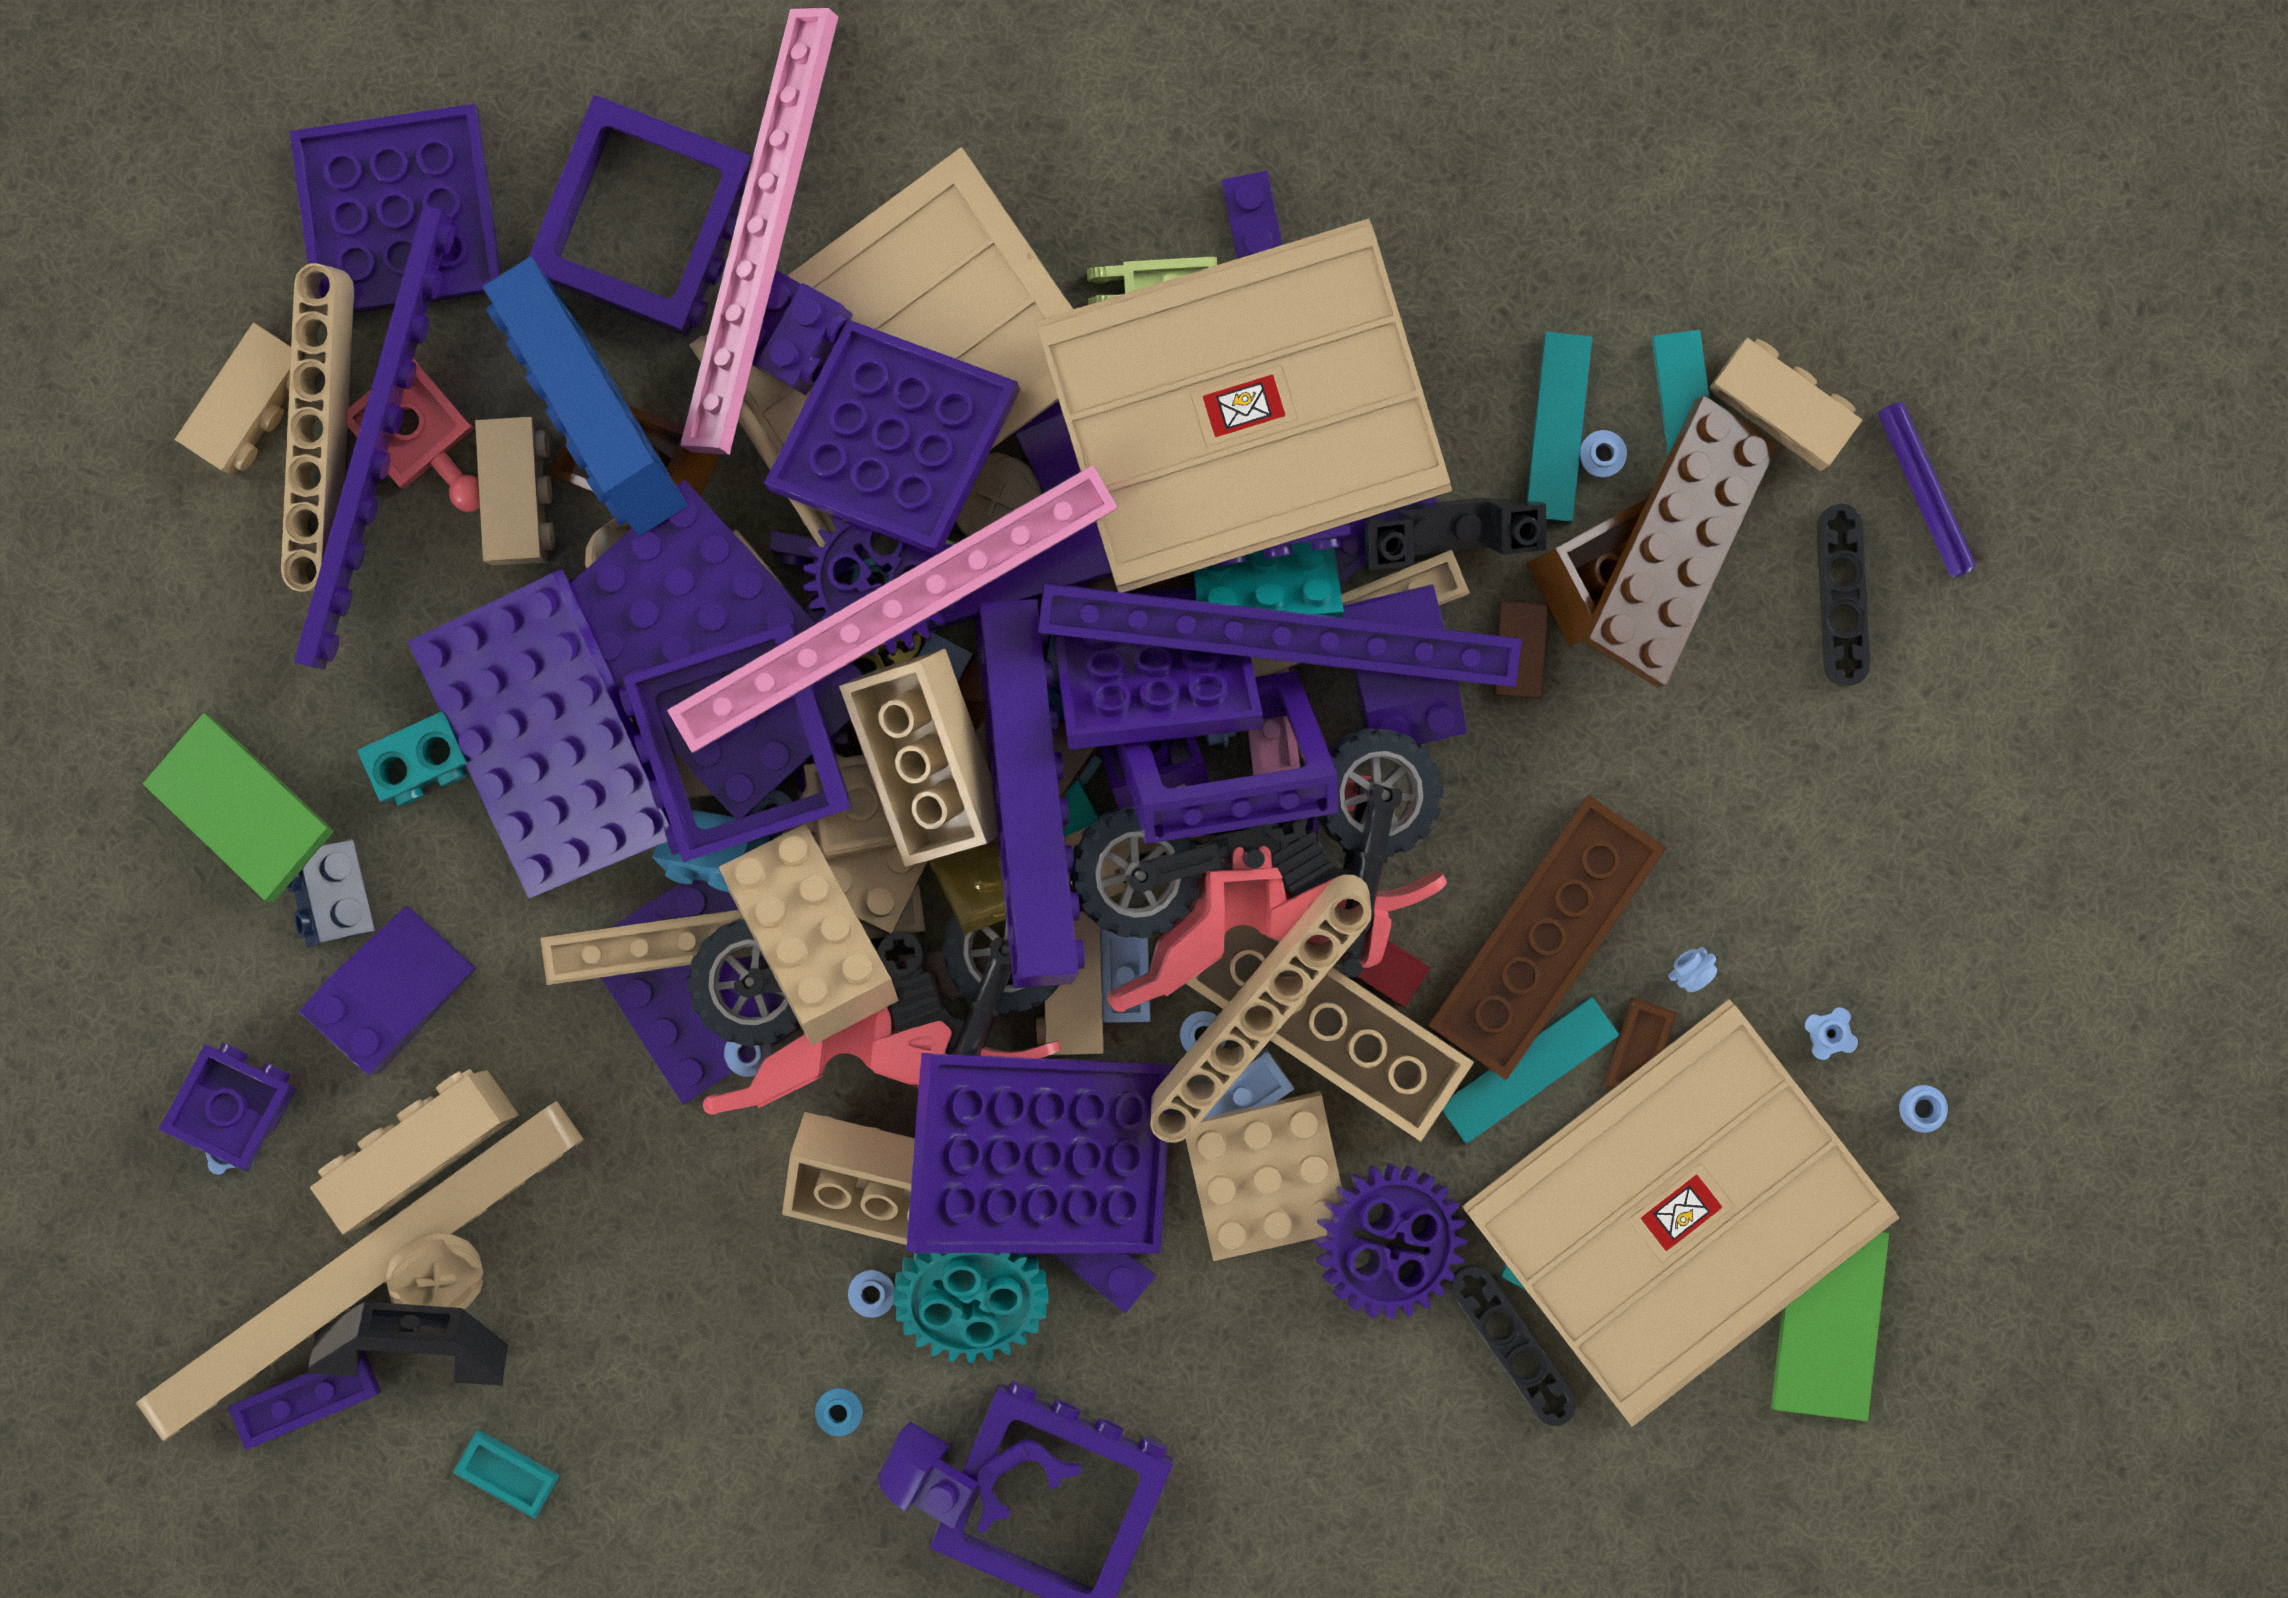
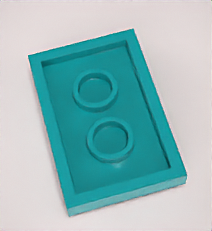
M1311 543L1293 545L1292 555L1265 559L1264 550L1245 555L1246 562L1226 566L1214 564L1193 571L1197 601L1344 618L1334 548L1312 551Z

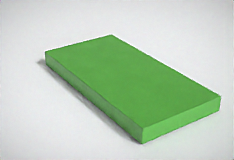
M203 713L143 782V785L264 901L273 903L334 832L328 824L219 722L206 713Z
M1882 1231L1782 1310L1771 1404L1773 1410L1868 1422L1889 1233Z

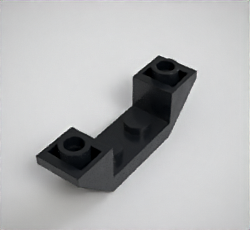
M1472 498L1402 506L1383 512L1365 521L1366 569L1368 570L1414 565V555L1441 553L1450 550L1458 551L1489 547L1502 555L1546 550V504L1543 502Z
M363 1302L315 1333L308 1365V1374L357 1377L362 1350L455 1356L454 1383L503 1386L508 1344L462 1308Z

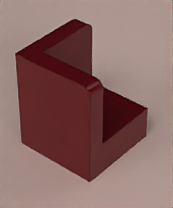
M1387 940L1385 952L1380 963L1370 968L1362 967V972L1357 978L1399 1005L1406 1007L1431 967Z

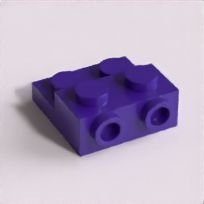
M775 270L752 366L806 396L810 387L814 386L847 320H850L853 314L841 303Z
M222 1042L219 1050L204 1044L158 1130L248 1172L270 1130H276L297 1089L287 1083L291 1076L290 1074L270 1064L264 1063L260 1071L245 1063L248 1054Z

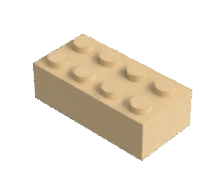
M946 648L865 673L839 686L905 867L984 845L998 837L991 774Z
M806 823L719 866L731 896L811 1046L899 1001L891 977Z
M468 1069L462 1074L460 1071L455 1073L436 1087L440 1094L436 1098L430 1096L424 1101L420 1099L409 1105L396 1115L401 1123L396 1126L391 1124L384 1129L382 1127L376 1129L357 1143L361 1149L360 1152L356 1153L353 1151L345 1157L341 1155L318 1171L322 1179L313 1184L310 1189L342 1235L367 1225L519 1117V1114L488 1070L473 1073L471 1069Z
M804 1112L790 1154L782 1215L907 1245L915 1138L882 1131L875 1127H866L837 1120L829 1116Z

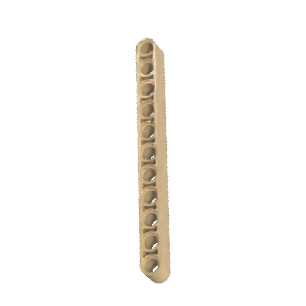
M557 1101L552 1103L136 1402L137 1406L163 1442L177 1434L182 1427L191 1421H195L219 1403L218 1401L230 1393H234L256 1377L257 1373L269 1365H273L295 1349L296 1345L313 1336L317 1331L334 1321L335 1317L346 1310L348 1311L370 1295L374 1289L384 1282L386 1283L389 1262L400 1248L419 1237L435 1233L452 1234L459 1228H463L487 1211V1208L492 1204L502 1200L523 1185L528 1178L544 1170L573 1146L580 1144L584 1138Z

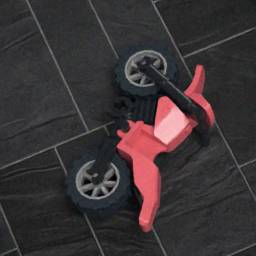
M1373 728L1362 729L1355 734L1349 733L1340 738V742L1337 745L1328 748L1338 774V813L1317 816L1316 818L1319 823H1322L1325 833L1343 847L1342 852H1346L1343 868H1336L1329 861L1314 831L1305 830L1307 818L1279 822L1277 827L1267 824L1205 834L1192 839L1186 837L1156 842L1158 845L1153 850L1139 853L1138 837H1144L1135 808L1124 807L1120 808L1119 811L1108 812L1100 816L1097 822L1092 826L1089 825L1081 834L1083 837L1078 845L1075 844L1073 849L1074 873L1069 874L1073 885L1072 891L1077 892L1081 908L1101 928L1121 937H1138L1140 939L1152 937V934L1158 932L1164 933L1157 940L1148 973L1111 990L1107 995L1108 1004L1114 1010L1124 1012L1131 1007L1161 995L1167 997L1223 957L1221 954L1224 953V935L1235 926H1252L1261 934L1267 935L1271 939L1282 940L1327 885L1336 877L1342 875H1355L1367 884L1370 893L1371 920L1335 964H1339L1349 977H1357L1362 972V967L1370 968L1379 964L1383 958L1391 929L1392 919L1389 918L1388 911L1422 901L1440 891L1447 884L1443 873L1435 871L1405 886L1388 891H1378L1383 863H1387L1388 857L1395 856L1394 854L1400 851L1405 853L1416 847L1414 843L1419 839L1424 840L1432 831L1429 828L1433 820L1437 821L1440 816L1441 808H1438L1439 798H1443L1444 789L1443 785L1439 784L1438 776L1441 775L1439 767L1436 763L1432 762L1429 757L1431 755L1423 745L1416 743L1410 736L1391 730ZM1380 757L1390 759L1399 765L1382 782ZM1370 759L1371 779L1365 780L1353 772V770L1360 763ZM1404 773L1409 781L1410 793H1403L1400 789L1392 787ZM1349 778L1355 782L1353 786L1354 796L1345 799L1344 790ZM1402 800L1408 801L1406 809L1397 819L1394 809L1400 805ZM1355 805L1352 818L1347 807ZM1129 838L1130 854L1124 861L1112 853L1110 849L1118 842ZM1105 857L1120 866V868L1115 870V875L1101 879V867ZM1123 882L1126 886L1119 904H1117L1108 896L1104 888ZM1168 882L1166 889L1156 900L1150 889L1155 885ZM1134 890L1144 894L1149 903L1147 906L1139 908L1128 907ZM1345 899L1339 902L1337 906L1350 910L1357 907L1360 903L1354 899ZM1194 900L1192 907L1188 909L1192 901ZM1314 935L1307 941L1314 945H1321L1326 943L1329 938L1324 935Z
M1003 886L980 891L971 896L970 899L955 911L946 928L943 945V958L945 959L947 974L958 992L969 1000L967 1006L970 1009L965 1020L954 1016L943 1002L934 972H926L924 966L928 958V950L922 938L909 932L892 933L881 942L877 954L892 979L899 1001L811 1046L806 1035H802L766 1058L750 1087L724 1094L710 1095L705 1098L703 1108L706 1113L712 1115L755 1105L761 1108L824 1077L822 1073L825 1072L827 1062L835 1055L842 1053L859 1057L867 1067L874 1070V1073L912 1086L917 1085V1088H919L921 1053L1028 1058L1049 1056L1061 1050L1058 1040L1020 1051H999L984 1046L995 1017L1000 1016L1001 1013H1016L1031 1009L1048 999L1060 985L1014 988L1013 985H1008L1012 977L1007 921L1005 938L999 937L985 923V921L994 916L1006 914ZM744 919L719 927L711 936L703 940L700 945L701 948L691 961L690 968L692 969L690 978H688V991H691L693 1000L691 1004L695 1013L699 1014L703 1020L702 1023L708 1030L715 1032L719 1035V1038L727 1042H734L743 1046L770 1044L786 1038L801 1026L786 997L776 1010L769 1013L763 995L767 993L785 995L770 967L767 969L760 968L761 950ZM980 928L993 942L990 948L972 950L973 939ZM904 939L906 947L915 948L916 958L907 960V969H903L901 961H892L891 950L899 948V940ZM753 946L751 969L748 971L732 954L742 948ZM990 955L982 975L977 969L973 957ZM727 961L741 976L737 981L719 983L721 969ZM735 988L736 992L741 995L733 1009L726 1004L720 990ZM755 997L762 1017L751 1018L740 1015L749 998Z

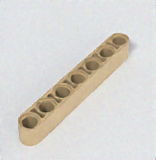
M317 263L307 264L297 273L294 283L281 572L286 585L292 590L299 592H314L344 487L348 428L346 417L349 407L354 286L350 276L343 270ZM327 276L330 288L327 295L322 298L319 293V285L322 279ZM325 324L328 332L327 339L322 345H319L317 331L321 325ZM322 371L326 382L322 391L318 393L314 382L317 374ZM320 419L323 424V432L321 437L315 440L312 428L315 421ZM318 466L321 479L317 487L314 488L310 481V474L312 469ZM312 513L316 514L319 522L318 530L315 534H311L308 529V520ZM310 560L316 565L317 571L312 582L306 576V566Z
M1342 875L1336 877L1327 885L1158 1086L1152 1096L1150 1126L1153 1134L1160 1140L1175 1143L1184 1140L1191 1134L1367 927L1371 920L1370 893L1367 884L1361 878L1355 875ZM1345 899H1354L1360 903L1357 907L1350 910L1337 906L1339 902ZM1314 935H1324L1329 938L1326 943L1321 945H1314L1307 941ZM1286 970H1293L1299 973V976L1291 980H1284L1278 974ZM1257 1005L1270 1009L1264 1014H1254L1249 1011L1251 1007ZM1234 1040L1240 1045L1229 1049L1222 1047L1220 1043ZM1196 1075H1206L1211 1079L1202 1083L1193 1081L1191 1078ZM1176 1109L1182 1113L1177 1116H1168L1163 1111Z

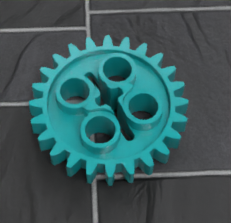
M914 1253V1259L904 1257L902 1272H896L893 1305L896 1306V1320L904 1321L903 1333L905 1335L916 1333L915 1346L917 1347L924 1346L930 1342L932 1356L935 1357L945 1349L949 1350V1360L951 1362L956 1360L959 1353H966L968 1362L974 1363L976 1353L983 1352L988 1361H993L995 1349L999 1348L1006 1355H1010L1012 1341L1025 1346L1027 1344V1332L1038 1333V1320L1046 1318L1048 1286H1046L1045 1270H1039V1258L1037 1256L1027 1257V1253Z

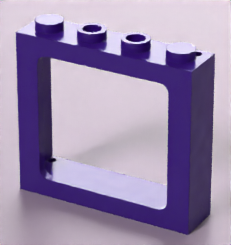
M593 95L529 257L531 256L553 285L688 337L692 327L699 329L706 316L708 303L703 301L709 284L716 286L722 276L725 259L720 258L726 241L732 242L738 218L737 213L742 202L753 158L751 155ZM611 129L711 166L722 173L720 184L677 292L671 298H664L561 258Z
M791 623L622 677L625 688L619 689V695L627 717L635 715L641 734L634 735L639 757L642 763L650 761L656 780L649 782L651 794L657 809L665 807L671 826L664 828L667 843L673 855L680 853L683 862L853 807L814 686L811 685L793 696L823 785V790L818 794L709 829H702L696 824L657 705V697L664 691L745 666L797 636L794 625Z
M1297 671L1255 677L1263 719L1287 716L1305 762V766L1302 768L1178 788H1166L1161 782L1148 741L1115 745L1145 844L1338 813V774Z
M1011 1381L1009 1387L999 1383L961 1473L978 1481L980 1467L985 1461L995 1457L1010 1422L1020 1420L1136 1470L1140 1475V1481L1094 1588L964 1533L963 1530L980 1493L978 1486L960 1522L954 1529L940 1521L930 1549L1043 1598H1116L1173 1466L1172 1457L1165 1455L1168 1448L1147 1437H1141L1139 1443L1122 1436L1124 1429L1121 1426L1106 1419L1098 1418L1096 1424L1078 1417L1081 1410L1067 1402L1055 1399L1053 1405L1040 1401L1035 1398L1037 1391L1023 1383Z

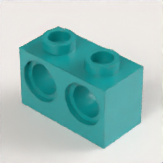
M444 711L357 750L379 801L385 803L395 801L398 807L411 804L423 798L422 789L431 784L439 782L442 788L467 777L464 769L467 768L465 764L468 761L459 747V742ZM445 739L450 746V755L444 763L437 765L431 757V748L438 740ZM402 759L407 766V775L401 783L395 785L389 778L388 770L393 761Z

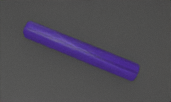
M1897 402L1883 408L1878 416L1949 575L1954 578L1974 570L1976 563L1905 405L1902 402Z

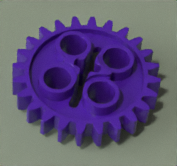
M832 516L837 530L832 534L820 529L818 533L825 542L824 547L809 546L808 549L818 559V563L804 565V571L816 577V581L804 585V590L806 593L819 595L817 599L809 604V608L812 612L826 610V613L819 621L821 622L882 587L880 583L873 585L876 581L874 575L854 551V547L858 544L865 548L882 572H890L888 575L890 581L936 555L899 541L894 553L886 556L879 555L874 552V544L883 534L849 521L845 523L841 518ZM944 544L941 552L945 551L953 545ZM853 563L860 567L861 574L855 583L842 585L837 582L836 575L841 566ZM953 603L945 609L954 610L955 604ZM936 613L884 643L891 656H896L897 642L904 641L911 651L915 650L913 636L918 633L930 641L932 637L927 626L932 622L944 627L946 623L942 616ZM879 647L869 652L871 656H876Z
M1388 1163L1384 1176L1380 1170L1370 1166L1368 1181L1363 1180L1355 1173L1352 1174L1351 1178L1354 1188L1351 1191L1339 1185L1336 1187L1342 1199L1339 1204L1330 1201L1324 1203L1327 1209L1333 1213L1331 1219H1317V1224L1327 1230V1235L1315 1238L1314 1243L1323 1249H1327V1252L1315 1259L1322 1267H1331L1322 1276L1323 1280L1329 1285L1337 1284L1333 1293L1341 1300L1349 1296L1347 1305L1352 1309L1358 1311L1364 1305V1312L1373 1318L1376 1317L1381 1308L1383 1315L1390 1320L1394 1319L1397 1306L1408 1317L1413 1316V1302L1416 1301L1426 1309L1430 1308L1427 1294L1433 1291L1443 1297L1445 1292L1440 1282L1442 1279L1454 1281L1455 1275L1449 1270L1450 1264L1464 1263V1259L1454 1253V1248L1467 1244V1240L1455 1234L1454 1231L1460 1229L1466 1223L1465 1220L1458 1216H1450L1457 1210L1459 1204L1451 1198L1444 1199L1449 1190L1441 1184L1433 1186L1434 1177L1425 1172L1418 1177L1417 1170L1406 1165L1400 1175L1399 1168L1392 1163ZM1382 1203L1383 1214L1381 1218L1376 1222L1369 1223L1368 1213L1375 1204ZM1425 1214L1427 1219L1424 1229L1419 1233L1412 1234L1411 1226L1414 1219L1419 1215ZM1355 1229H1362L1387 1239H1394L1397 1236L1407 1244L1428 1246V1252L1422 1254L1392 1243H1388L1385 1247L1375 1239L1353 1236V1231ZM1370 1249L1368 1263L1361 1268H1355L1354 1263L1357 1254L1361 1250ZM1413 1260L1414 1270L1412 1274L1405 1279H1399L1398 1270L1405 1261Z

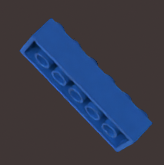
M530 256L484 285L483 288L493 303L486 308L488 314L501 332L505 331L508 340L505 341L506 345L521 366H525L528 374L525 375L527 381L541 400L544 398L548 406L545 409L547 415L560 434L564 433L569 441L565 444L578 466L581 469H585L589 476L586 479L589 487L600 503H605L616 522L620 526L628 522L635 532L641 536L687 507V502L571 309L534 259Z

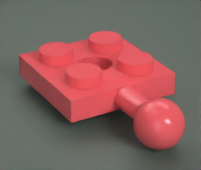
M413 358V362L416 363L415 379L409 390L404 389L400 407L404 411H415L419 418V425L410 435H400L399 433L391 435L387 452L391 455L388 474L400 488L406 489L433 466L445 482L450 485L449 498L457 509L464 512L478 510L480 508L478 477L469 474L464 475L446 454L475 428L416 359ZM371 389L347 409L346 425L356 437L359 434Z

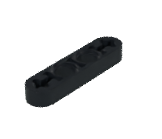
M1840 503L1823 511L1818 518L1817 546L1824 670L1832 683L1837 686L1847 687L1860 683L1867 676L1870 668L1863 522L1861 515L1854 507ZM1837 513L1842 514L1843 521L1851 522V529L1843 533V546L1853 544L1854 552L1846 550L1837 551L1832 554L1828 552V546L1835 547L1838 545L1837 531L1829 530L1828 522L1836 519ZM1835 560H1846L1853 567V579L1848 585H1838L1831 579L1829 570ZM1838 606H1847L1856 615V624L1849 632L1839 631L1832 623V613ZM1857 636L1858 645H1849L1848 649L1850 660L1858 661L1859 666L1858 669L1851 671L1850 678H1845L1844 671L1836 670L1835 662L1844 657L1843 645L1834 647L1833 639L1847 640Z
M1475 1264L1460 1267L1454 1273V1281H1451V1291L1458 1304L1535 1415L1543 1423L1550 1426H1560L1567 1423L1573 1417L1576 1409V1400L1572 1391L1492 1276L1483 1267ZM1469 1274L1474 1279H1478L1481 1276L1484 1278L1485 1282L1481 1284L1480 1290L1488 1301L1494 1295H1497L1500 1300L1498 1303L1485 1307L1478 1317H1475L1472 1312L1474 1309L1481 1308L1478 1301L1473 1295L1467 1294L1463 1297L1460 1292L1465 1287L1462 1279ZM1496 1312H1504L1512 1320V1329L1503 1338L1490 1336L1486 1329L1488 1318ZM1523 1351H1531L1539 1359L1538 1370L1529 1377L1517 1375L1513 1368L1515 1357ZM1548 1373H1551L1553 1376V1380L1545 1382L1549 1390L1555 1396L1565 1395V1399L1560 1403L1563 1411L1558 1415L1551 1410L1543 1413L1541 1408L1547 1403L1537 1388L1531 1395L1526 1390L1529 1387L1540 1384Z

